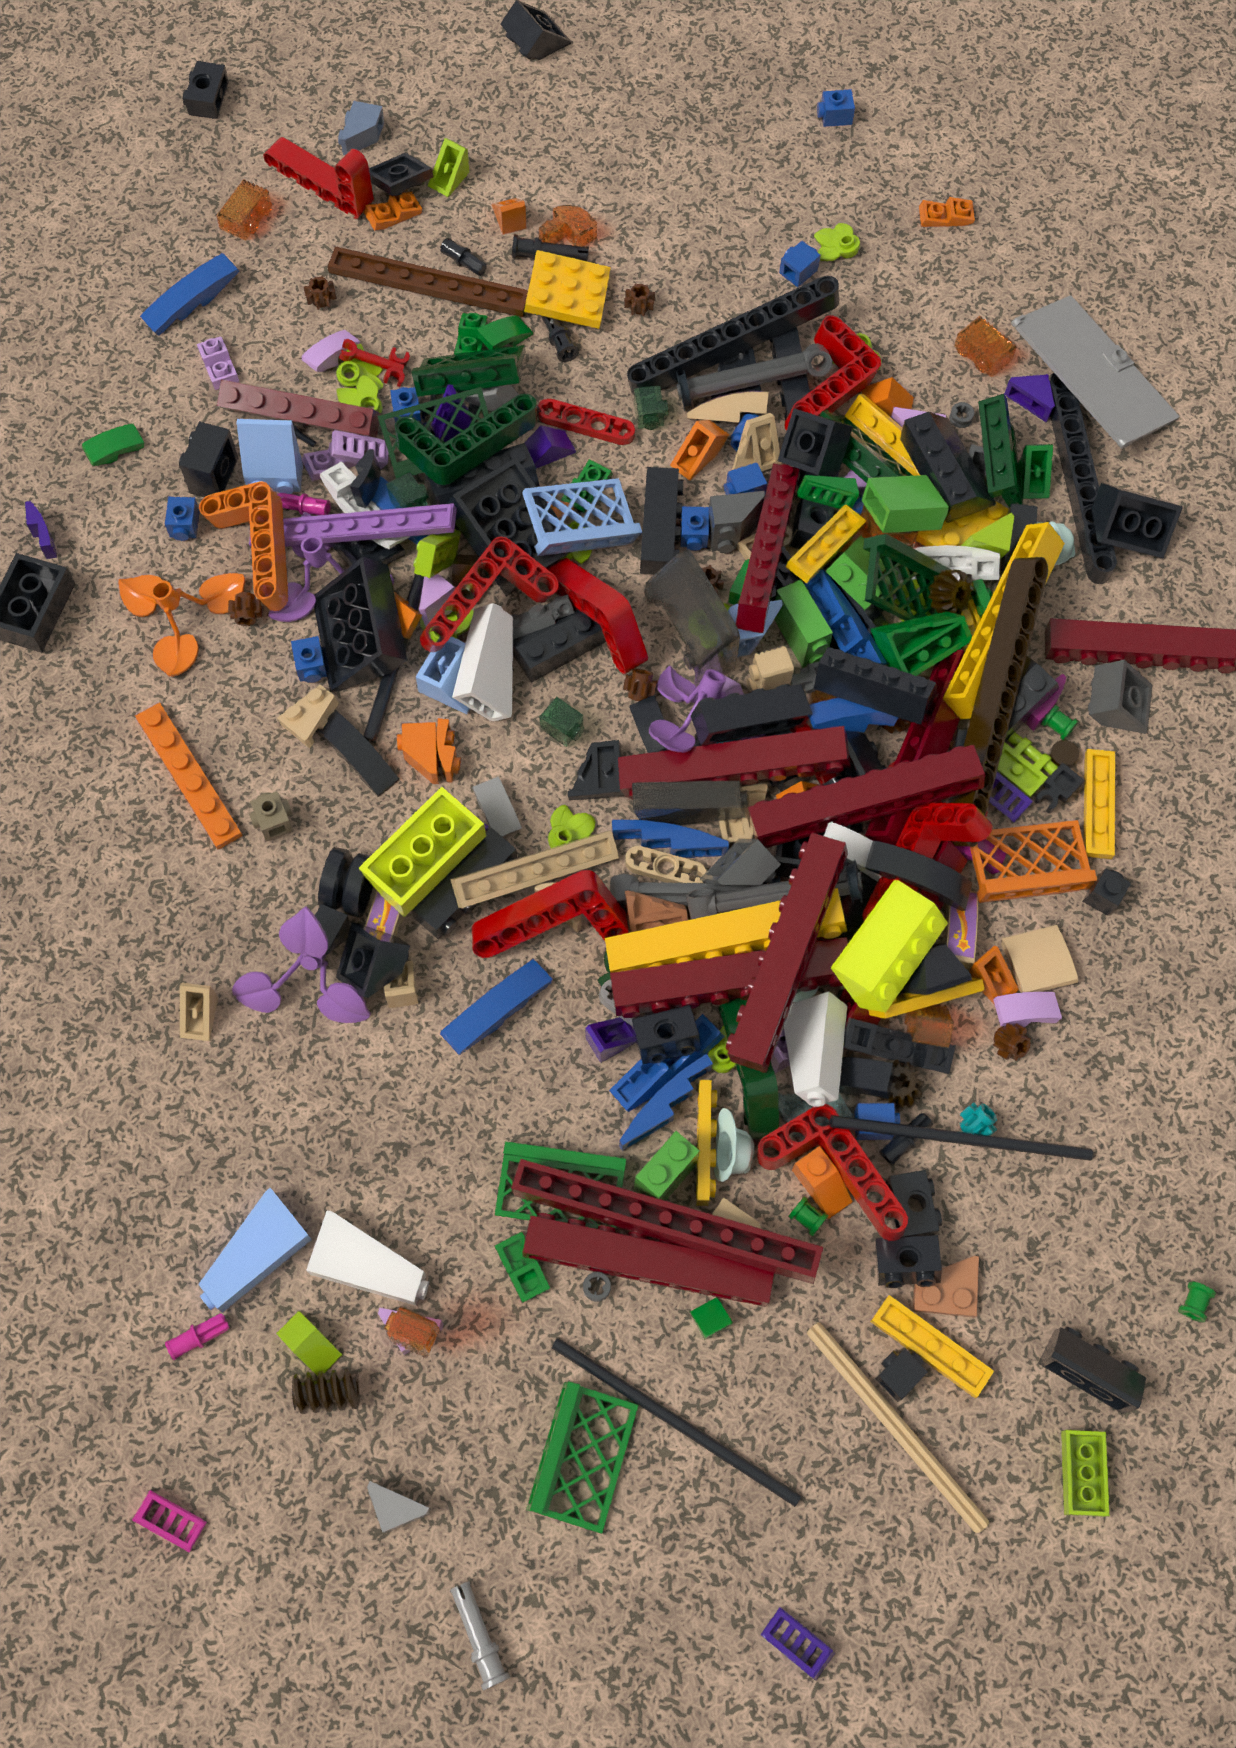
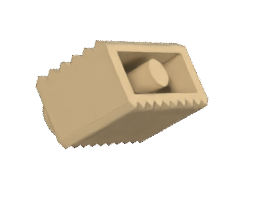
M782 645L781 648L777 647L776 650H766L765 653L761 652L760 655L757 653L754 655L753 665H749L750 677L746 679L749 692L759 688L771 690L783 684L791 685L794 666L785 646Z

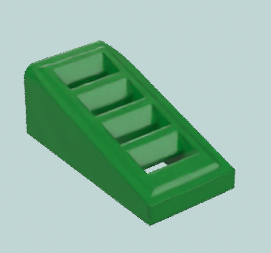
M805 475L797 491V497L841 509L846 504L852 509L859 497V490L856 478Z

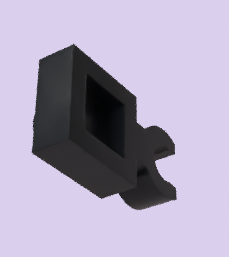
M1062 762L1044 782L1043 786L1047 790L1039 792L1034 802L1038 804L1042 799L1049 800L1050 805L1046 812L1051 813L1057 806L1058 799L1065 803L1085 780Z

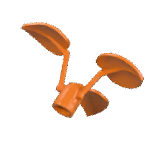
M228 573L206 580L199 588V594L203 599L183 592L181 588L175 590L168 581L162 580L155 575H141L134 578L119 579L118 583L121 599L133 615L138 617L149 616L155 611L157 605L166 613L175 637L165 636L160 639L153 649V659L164 673L169 677H174L187 671L194 664L199 652L198 642L193 635L185 634L180 636L179 629L171 611L179 606L180 597L199 605L207 604L209 611L214 614L228 613V601H235V595L243 592L245 577L243 574Z

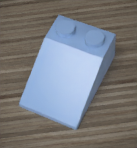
M237 419L236 424L245 484L264 481L274 491L279 493L292 494L293 492H301L303 463L292 420Z

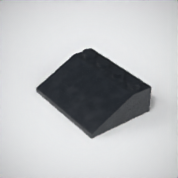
M516 457L452 495L446 504L454 503L457 508L455 524L479 558L495 538L506 537L547 569L571 552L543 556L537 555L535 545L538 543V539L522 494L525 488H534L536 485ZM533 496L535 504L545 509L547 501L540 496ZM550 507L547 512L558 519ZM543 518L541 523L544 532H554L556 526ZM494 548V553L498 557H505L502 549ZM516 565L518 573L527 575V571L523 566ZM499 574L496 577L495 581L506 597L518 590L516 586Z
M361 557L314 595L316 597L314 610L330 692L342 691L387 675L408 661L388 564Z

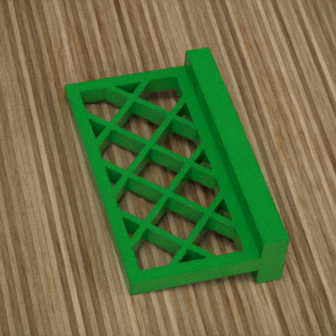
M505 1141L495 1215L530 1220V1215L537 1217V1214L530 1206L533 1202H527L525 1199H522L524 1205L515 1212L502 1210L504 1197L512 1192L511 1188L505 1191L506 1181L508 1180L511 1186L513 1183L508 1175L510 1161L519 1163L520 1159H524L554 1169L569 1170L568 1173L580 1171L589 1179L591 1177L588 1173L600 1174L593 1179L596 1181L605 1175L618 1177L616 1187L623 1188L626 1159ZM527 1207L532 1214L520 1212ZM555 1208L548 1213L553 1215L558 1212L562 1219L556 1218L555 1221L568 1222V1219L559 1209ZM581 1216V1217H579L577 1220H580V1221H581V1220H583L585 1217ZM590 1219L593 1223L586 1222V1227L598 1229L600 1225L593 1219Z
M570 1381L564 1382L526 1510L602 1534L638 1405L582 1387ZM582 1395L594 1398L600 1409L599 1412L586 1419L579 1408ZM601 1401L610 1403L611 1405L604 1408ZM616 1406L629 1409L626 1423L615 1429L607 1411ZM602 1414L610 1432L595 1440L587 1422ZM576 1415H578L581 1422L574 1425ZM583 1425L591 1443L575 1451L570 1441L571 1432ZM624 1429L620 1440L617 1432ZM613 1435L619 1446L617 1455L605 1460L597 1443ZM568 1446L571 1454L564 1457ZM593 1446L601 1464L586 1472L578 1454ZM573 1457L581 1475L566 1483L560 1472L562 1463ZM615 1461L611 1472L608 1464ZM604 1467L609 1477V1483L606 1488L596 1493L588 1475ZM584 1478L592 1496L576 1504L568 1487ZM559 1479L562 1486L555 1489L557 1480ZM564 1490L572 1507L562 1513L549 1510L553 1495ZM605 1493V1497L602 1504L599 1499V1496ZM592 1500H595L600 1510L597 1525L584 1521L579 1510L580 1507ZM575 1511L578 1519L567 1515Z

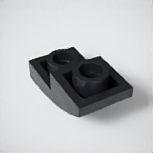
M369 449L356 464L358 476L350 485L356 505L362 508H366L373 499L381 478V469L373 449Z
M655 695L630 705V711L647 753L669 750L649 734V727L652 722L665 720Z

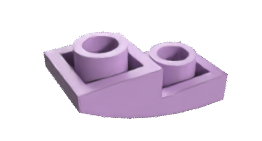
M346 330L336 332L309 348L302 355V361L316 372L326 371L329 368L338 366V356L341 350H348L342 347L344 339H350L355 344H360V341Z
M221 336L207 339L205 342L197 344L215 390L220 388L221 379L239 383L237 373Z
M332 442L329 444L328 450L305 453L302 459L312 481L321 479L320 473L341 461L348 469L356 466V464L333 457ZM343 442V450L346 451V443Z
M1055 992L1014 993L997 996L993 999L1000 1026H1006V1023L1014 1026L1017 1023L1026 1027L1031 1022L1057 1023L1062 1019Z

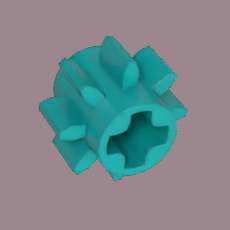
M972 1103L960 1113V1116L963 1118L960 1122V1128L963 1132L991 1136L997 1131V1128L993 1125L997 1121V1116L986 1104L982 1103L977 1106L976 1103Z

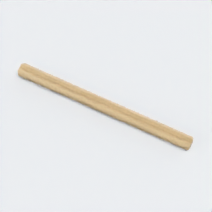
M819 1322L814 1324L807 1331L810 1339L975 1533L983 1531L989 1524V1520L826 1328Z

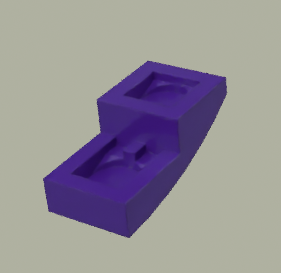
M26 501V522L33 538L39 537L40 548L46 559L57 558L54 540L42 515L31 501Z

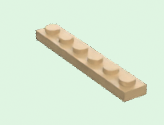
M612 830L460 876L451 879L458 908H464L617 859L619 856Z

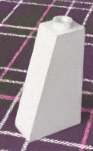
M492 603L474 609L452 698L490 721L510 718L512 715L513 616L505 612L501 606Z
M829 991L793 1003L784 1024L794 1093L813 1107L823 1106L826 1103L836 1101L839 1096L847 1005Z
M326 1211L306 1270L310 1275L417 1306L419 1299H425L429 1281L425 1280L426 1275L423 1270L334 1212Z

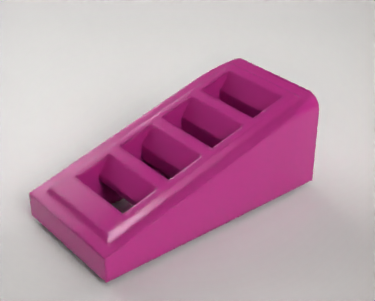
M152 1490L148 1491L132 1518V1521L187 1552L191 1551L207 1523L205 1520ZM154 1501L160 1503L151 1521L146 1520L145 1517ZM167 1507L172 1511L162 1528H160L156 1524ZM177 1514H179L183 1518L172 1535L167 1531ZM190 1520L194 1522V1525L185 1541H183L179 1537Z

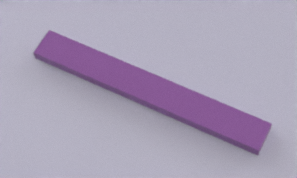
M453 503L284 518L285 547L300 546L302 541L308 536H318L323 543L453 533L457 508Z

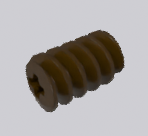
M346 1368L343 1377L339 1378L336 1370H332L329 1380H326L323 1371H319L317 1381H313L311 1373L307 1372L304 1382H301L298 1374L294 1373L292 1378L294 1410L298 1407L301 1414H306L310 1405L314 1413H319L323 1403L326 1411L332 1412L336 1402L339 1410L343 1411L346 1409L348 1401L352 1409H358L360 1404L358 1371L355 1377H352L349 1369Z

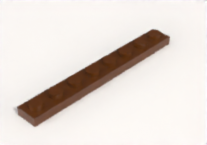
M336 246L328 264V271L331 274L524 317L525 314L524 309L528 294L526 289Z

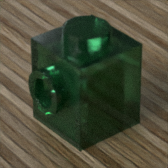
M660 386L635 388L633 403L638 429L654 430L659 426H664V416H668L669 411L667 400H662Z
M410 472L386 484L389 499L396 509L428 506L426 499L429 498V494L422 483L418 485Z
M558 697L539 716L540 729L566 747L572 740H578L584 731L583 714Z

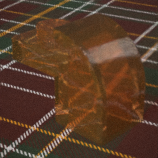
M575 205L557 206L553 208V219L544 222L539 227V239H542V242L557 243L561 239L566 238L573 246L583 247L597 239V222L581 207Z

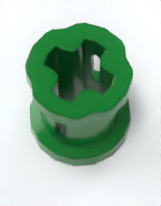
M1055 705L1044 718L1041 725L1050 727L1061 735V740H1065L1079 721L1077 719L1072 720L1059 710L1060 707L1058 705Z
M804 1196L788 1217L791 1220H797L809 1230V1235L813 1237L829 1215L826 1212L822 1214L808 1202V1198Z
M1194 1281L1189 1282L1187 1285L1189 1289L1184 1305L1179 1306L1178 1312L1194 1321L1204 1323L1207 1319L1205 1313L1210 1299L1215 1298L1216 1292L1204 1284Z

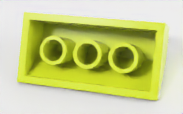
M441 787L359 867V870L379 894L405 917L486 837L485 825L448 791Z
M894 880L834 962L831 969L860 1008L886 1012L948 923L935 903L899 880Z

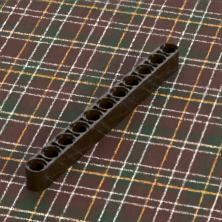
M1043 557L1016 558L1012 561L967 730L964 747L974 745L985 772L984 788L953 796L949 799V803L974 804L985 816L1048 576V564ZM951 841L954 846L974 847L978 843Z

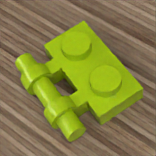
M1014 732L1008 741L1015 748H1011L1004 742L997 772L1031 798L1048 779L1041 771L1044 769L1051 775L1058 766L1051 761L1052 758L1048 754H1042L1034 748L1028 738H1022ZM1024 753L1035 763L1032 765L1021 755Z

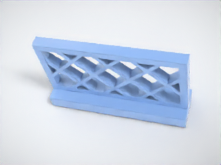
M619 478L525 488L522 492L538 539V543L535 545L538 556L627 545L633 543L642 534L640 523L633 522ZM613 487L616 496L614 501L602 493L604 488ZM586 490L595 497L591 504L579 496L581 491ZM558 493H563L572 499L568 507L555 498ZM533 496H540L548 502L545 509L535 504ZM598 499L610 507L607 515L595 507ZM575 502L587 510L584 517L571 509ZM551 504L564 513L560 520L547 512ZM616 511L622 515L624 523L619 524L610 518L612 512ZM590 513L603 521L601 526H595L587 521ZM567 516L580 524L577 529H572L563 523ZM543 518L556 526L554 532H544L541 523Z

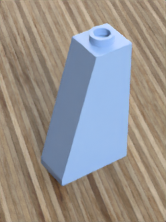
M271 1187L265 1191L198 1284L204 1291L200 1297L210 1310L216 1307L223 1313L312 1240Z

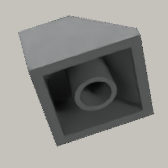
M764 491L710 496L709 539L712 552H732L734 549H737L738 542L749 537L758 527L764 503Z
M1125 660L1095 666L1094 677L1091 681V700L1088 705L1089 716L1101 726L1146 734L1153 685Z
M738 839L700 880L703 883L719 885H765L776 876L775 870L781 864L758 839Z

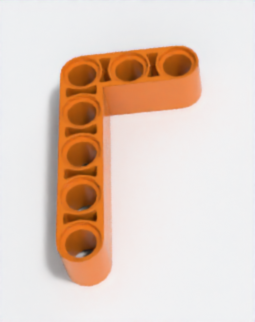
M264 481L205 496L199 504V511L214 527L220 529L250 521L254 594L269 610L279 611L283 609L288 602V583L281 498Z

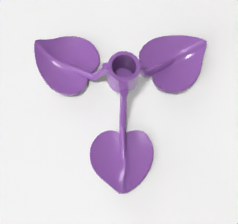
M304 512L301 517H307L311 515L307 512ZM308 536L302 541L300 546H292L297 556L306 559L303 562L305 566V585L302 588L298 583H288V602L279 611L270 610L268 615L271 619L292 622L310 614L316 604L314 594L307 592L310 589L311 566L320 568L325 565L326 561H329L340 574L344 572L340 565L332 558L331 554L326 552L332 547L329 543H323L318 536ZM390 574L391 581H392V586H393V584H394V579H393L392 575Z
M671 665L668 666L659 677L657 683L658 691L665 698L673 702L680 703L685 701L686 703L695 704L680 728L666 720L652 722L649 727L651 737L671 751H690L695 744V738L684 732L692 720L690 715L702 699L712 697L715 700L725 697L726 693L722 689L726 682V677L719 671L709 669L705 671L700 684L696 687L693 683L680 676ZM765 734L756 735V736H751V737H745V738H740V739L745 740V739L759 738V737H761V736H763V735H765Z
M307 906L286 920L279 931V938L282 944L293 953H301L287 972L274 984H272L269 976L263 972H249L242 975L232 988L233 995L243 1005L259 1012L269 1013L276 1010L281 1003V995L276 989L300 965L307 970L320 968V991L324 995L319 997L317 1006L324 1016L336 1022L356 1023L368 1019L371 1015L364 998L351 985L334 983L327 989L326 967L328 963L324 959L329 944L328 938L321 924Z

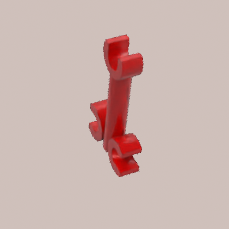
M344 339L342 347L350 352L341 350L339 359L346 362L352 361L355 358L386 369L383 378L384 383H387L389 377L393 376L398 380L397 387L403 384L405 379L403 369L410 358L409 352H406L404 358L400 359L395 354L396 348L393 347L388 359L358 349L354 341Z

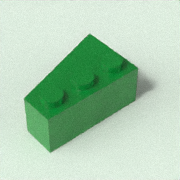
M943 612L870 628L875 642L887 662L886 666L897 668L900 671L915 676L964 647L972 639V634L965 617L951 612Z

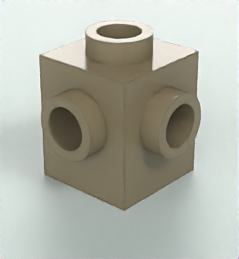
M277 791L263 793L255 800L250 801L254 811L249 813L254 828H261L266 842L293 832L288 816L293 815L287 799L281 801Z

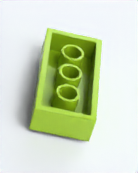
M454 529L453 533L431 534L420 540L416 548L418 554L413 564L415 567L414 573L431 578L451 566L457 555L461 531Z
M1061 1431L1064 1515L1109 1517L1106 1432Z

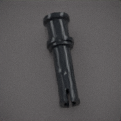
M514 234L512 258L517 256L531 257L534 261L536 250L588 261L589 247L587 246L581 247L542 242V239H539V237L528 239L520 238L517 234Z
M541 316L549 331L548 340L557 350L556 356L558 360L566 363L575 359L579 354V349L572 342L569 329L563 326L558 319Z

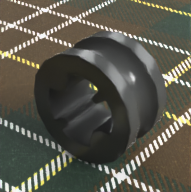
M956 403L952 407L949 416L951 424L958 428L968 427L973 420L974 409L968 403ZM958 412L967 414L966 418H963V416L959 418L957 416Z
M601 1272L590 1273L583 1282L585 1296L594 1302L605 1300L611 1291L609 1278ZM597 1279V1282H599L601 1279L605 1282L602 1287V1294L597 1295L595 1291L593 1295L589 1292V1289L592 1287L591 1280Z

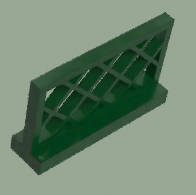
M525 345L424 358L421 366L413 368L411 371L417 397L443 394L448 384L453 385L457 392L478 387L489 388L519 384L521 381L519 370L526 353Z
M481 387L378 416L396 480L423 473V471L409 459L397 462L394 453L397 443L395 441L392 447L390 436L396 439V435L387 430L385 420L393 417L400 419L402 418L400 415L410 413L409 417H412L415 411L423 410L431 415L425 426L426 429H428L433 417L448 425L441 439H439L444 444L446 442L443 440L450 427L459 432L464 431L452 424L459 410L474 417L469 427L475 423L476 419L481 420L478 417L481 410L484 417L489 414ZM478 394L480 407L475 415L461 407L467 396ZM462 398L459 405L452 402L453 400ZM448 402L457 408L450 422L436 415L442 403ZM436 405L433 413L425 409Z
M1003 393L978 401L988 493L991 498L1002 496L1008 507H1010L1011 503L1024 504L1015 428L1009 419L1008 402Z
M828 410L822 411L820 414L822 417L853 426L842 462L867 483L868 478L913 476L845 415L834 416Z
M888 534L864 538L863 549L870 552L865 601L904 621L927 616V611H929L930 615L938 614L931 607L932 599L928 598L931 594L929 586L934 584V576L939 575L941 570L951 569ZM880 558H881V560H882V562H883V565H884V567H885V570H884V571H882L881 568H880V566H879V559H880ZM896 567L899 568L902 576L900 581L895 571ZM887 575L892 584V588L890 589L888 588V585L885 580V577ZM913 577L916 578L919 585L917 590L912 580ZM877 584L882 593L880 598L876 596ZM904 584H905V586H906V588H907V591H908V593H909V597H907V598H906V596H905V594H904V591H903V589H902V586H903ZM894 593L899 601L898 606L895 605L892 597ZM921 593L926 603L924 607L919 598V595ZM911 602L916 610L915 615H913L909 606Z

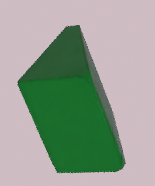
M717 1297L690 1311L704 1340L733 1324Z

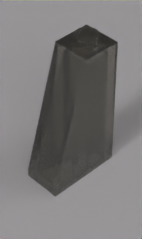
M740 781L632 783L633 810L639 820L670 823L679 826L745 818V808L749 807L748 791H743Z

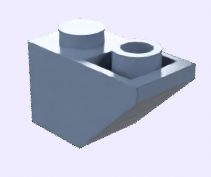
M353 101L351 110L347 111L345 115L344 130L341 129L338 136V144L342 146L343 155H346L351 149L359 151L378 142L384 125L382 106Z

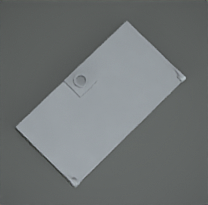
M1071 295L1031 313L1016 317L1011 322V325L1121 449L1179 419L1180 416L1133 365L1134 362L1127 355L1126 351L1121 349L1119 345L1114 344Z

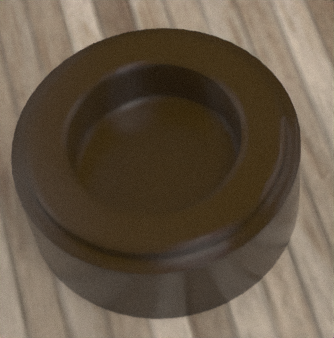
M1060 740L1052 746L1049 756L1052 758L1051 761L1058 767L1063 762L1071 768L1078 760L1079 750L1071 741Z

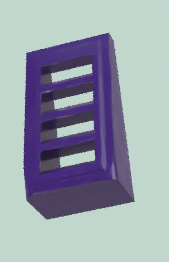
M997 772L993 789L999 782L1003 783V786L993 797H990L989 802L1015 823L1033 800ZM1010 789L1012 793L1001 805L998 801ZM1019 796L1021 801L1011 812L1007 810L1010 804Z
M779 1607L760 1634L814 1680L818 1679L835 1655L831 1648L781 1607ZM784 1620H786L789 1626L780 1639L777 1640L773 1636ZM795 1629L800 1632L799 1636L790 1649L784 1646ZM806 1638L811 1641L810 1645L801 1658L795 1655ZM817 1647H819L822 1653L813 1666L809 1667L806 1663Z

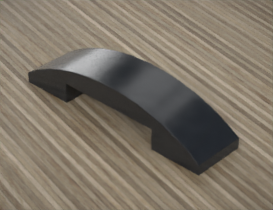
M334 710L328 717V722L323 729L317 728L315 731L359 774L360 779L377 797L399 781L398 776L376 749L338 711Z
M879 841L872 842L865 869L887 879L897 878L938 896V901L961 911L966 910L972 883L963 875L940 862L916 852Z
M848 1018L843 1048L893 1061L898 1059L901 1063L905 1064L910 1062L913 1066L945 1074L950 1073L956 1045Z

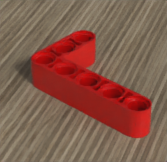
M280 137L263 154L264 161L268 166H274L277 168L276 171L287 178L292 177L297 180L296 183L305 189L315 191V195L323 200L333 202L336 208L346 214L354 215V219H357L364 212L366 205H371L374 201L368 162L365 156L357 149H351L334 167L284 137Z
M829 315L823 319L814 336L815 344L823 345L828 350L832 361L840 369L794 404L785 420L784 426L786 431L793 408L819 416L825 410L832 414L868 386L881 366V358L836 316Z
M497 537L486 548L426 626L420 636V643L429 652L441 650L499 574L538 603L547 602L555 594L559 584L557 577L510 539ZM494 548L502 549L505 557H498L494 553ZM516 565L523 566L527 571V575L518 573ZM478 569H485L489 573V578H482L478 574ZM538 582L545 583L548 586L549 592L541 591L538 587ZM461 590H469L473 594V599L464 598ZM445 611H453L457 615V620H449L445 615ZM429 632H437L441 637V642L432 641L429 638Z
M564 558L547 568L557 577L559 582L555 594L558 596L568 594L575 608L600 624L612 660L622 674L625 675L648 661V654L633 610L628 600L621 593L568 558Z
M928 803L917 806L912 810L895 846L933 859L941 841L980 842L990 835L993 825L974 804ZM883 876L879 878L863 912L864 921L892 882L899 879H887ZM899 880L900 882L910 887L914 891H918V887H915L902 880Z
M582 870L476 921L472 926V949L478 957H493L580 914L585 915L605 941V938L629 933L627 914L595 872Z
M824 1104L823 1106L812 1107L760 1140L757 1160L767 1170L778 1169L814 1146L819 1145L837 1168L843 1182L879 1235L888 1241H895L903 1236L908 1224L906 1211L851 1132L847 1129L831 1128L830 1125L820 1126L815 1122V1119L818 1117H825L830 1121L831 1115L839 1116L832 1106ZM799 1132L805 1139L801 1142H795L790 1139L789 1135ZM837 1141L843 1142L848 1149L843 1152L837 1151L832 1147V1144ZM767 1148H775L779 1151V1155L770 1158L763 1151ZM860 1167L864 1170L865 1175L855 1177L850 1173L849 1169ZM877 1192L882 1196L883 1200L879 1203H873L867 1198V1194ZM895 1218L901 1226L897 1229H891L885 1224L884 1220Z

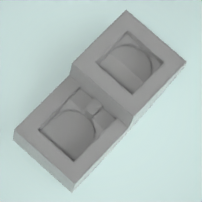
M499 777L472 787L490 828H493L501 836L522 828Z

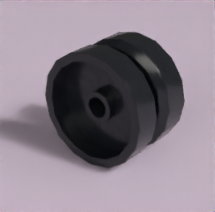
M333 847L325 861L318 891L319 907L323 904L338 910L342 906L345 914L358 918L362 917L368 907L374 886L362 874L359 867L371 855L358 853L353 859L350 850Z

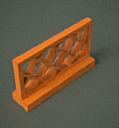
M1078 820L993 829L986 838V840L995 845L989 855L978 848V843L976 846L970 847L979 890L977 891L979 903L1087 890L1097 881L1095 870H1091ZM1071 829L1074 839L1071 845L1057 837L1060 830ZM1033 833H1041L1049 839L1044 848H1041L1029 839ZM1006 836H1014L1022 842L1016 852L1002 843ZM1052 842L1066 851L1061 860L1046 851ZM1025 845L1039 854L1033 864L1019 854ZM997 848L1012 857L1006 867L992 858ZM1068 854L1079 860L1081 869L1073 870L1063 863ZM1041 857H1044L1056 866L1052 872L1045 873L1036 866ZM1014 860L1029 869L1025 875L1018 876L1009 870ZM987 863L1001 872L997 879L986 880L983 868Z

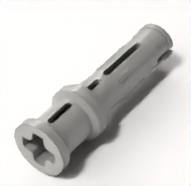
M470 1581L461 1584L465 1599H463L458 1586L452 1588L450 1592L453 1595L474 1652L471 1653L472 1657L470 1658L478 1666L483 1680L481 1687L484 1691L511 1677L509 1673L504 1671L498 1656L499 1646L496 1645V1642L492 1643L471 1589Z

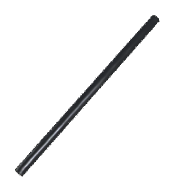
M831 1115L829 1121L831 1128L1091 1161L1093 1157V1150L1090 1148Z
M560 1338L556 1339L552 1346L553 1350L796 1507L801 1498L800 1494Z

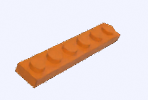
M160 702L135 716L217 850L242 837L243 835Z

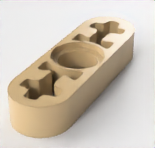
M634 846L626 853L625 864L632 873L667 883H703L699 877H696L694 881L689 880V875L681 873L680 878L676 877L679 865L683 866L682 872L691 873L693 869L697 870V875L702 877L706 873V869L700 862L643 846ZM638 854L643 855V860L650 863L651 857L655 858L653 870H649V863L640 862L639 866L634 865V860L631 857L636 858ZM661 862H670L674 870L670 874H662L657 868Z

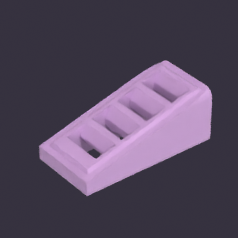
M338 430L332 432L333 457L357 464L365 455V450L373 449L380 469L387 465L388 449L385 440ZM343 442L346 443V451L343 450Z

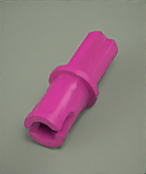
M287 493L278 494L282 500L283 508L299 511L301 515L304 512L314 515H328L330 513L331 503L329 500L312 498L305 493L301 496Z
M218 1314L196 1327L192 1324L190 1330L166 1341L165 1346L171 1358L176 1360L198 1346L203 1348L204 1343L228 1331L229 1324L223 1314Z

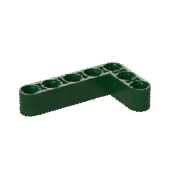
M530 394L517 395L444 444L416 419L402 417L395 423L397 448L435 483L447 485L533 429L537 424V402Z
M741 998L729 999V1002L718 1007L727 1039L731 1033L735 1034L739 1024L736 1022L738 1011L741 1005L746 1006L747 1000H742ZM770 1062L766 1073L735 1063L742 1084L744 1124L748 1125L749 1135L752 1137V1140L761 1139L779 1128L778 1085L772 1063Z

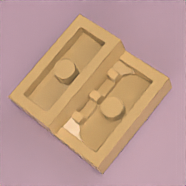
M1057 925L1002 938V947L1012 966V976L1020 993L1042 992L1078 983L1073 960Z

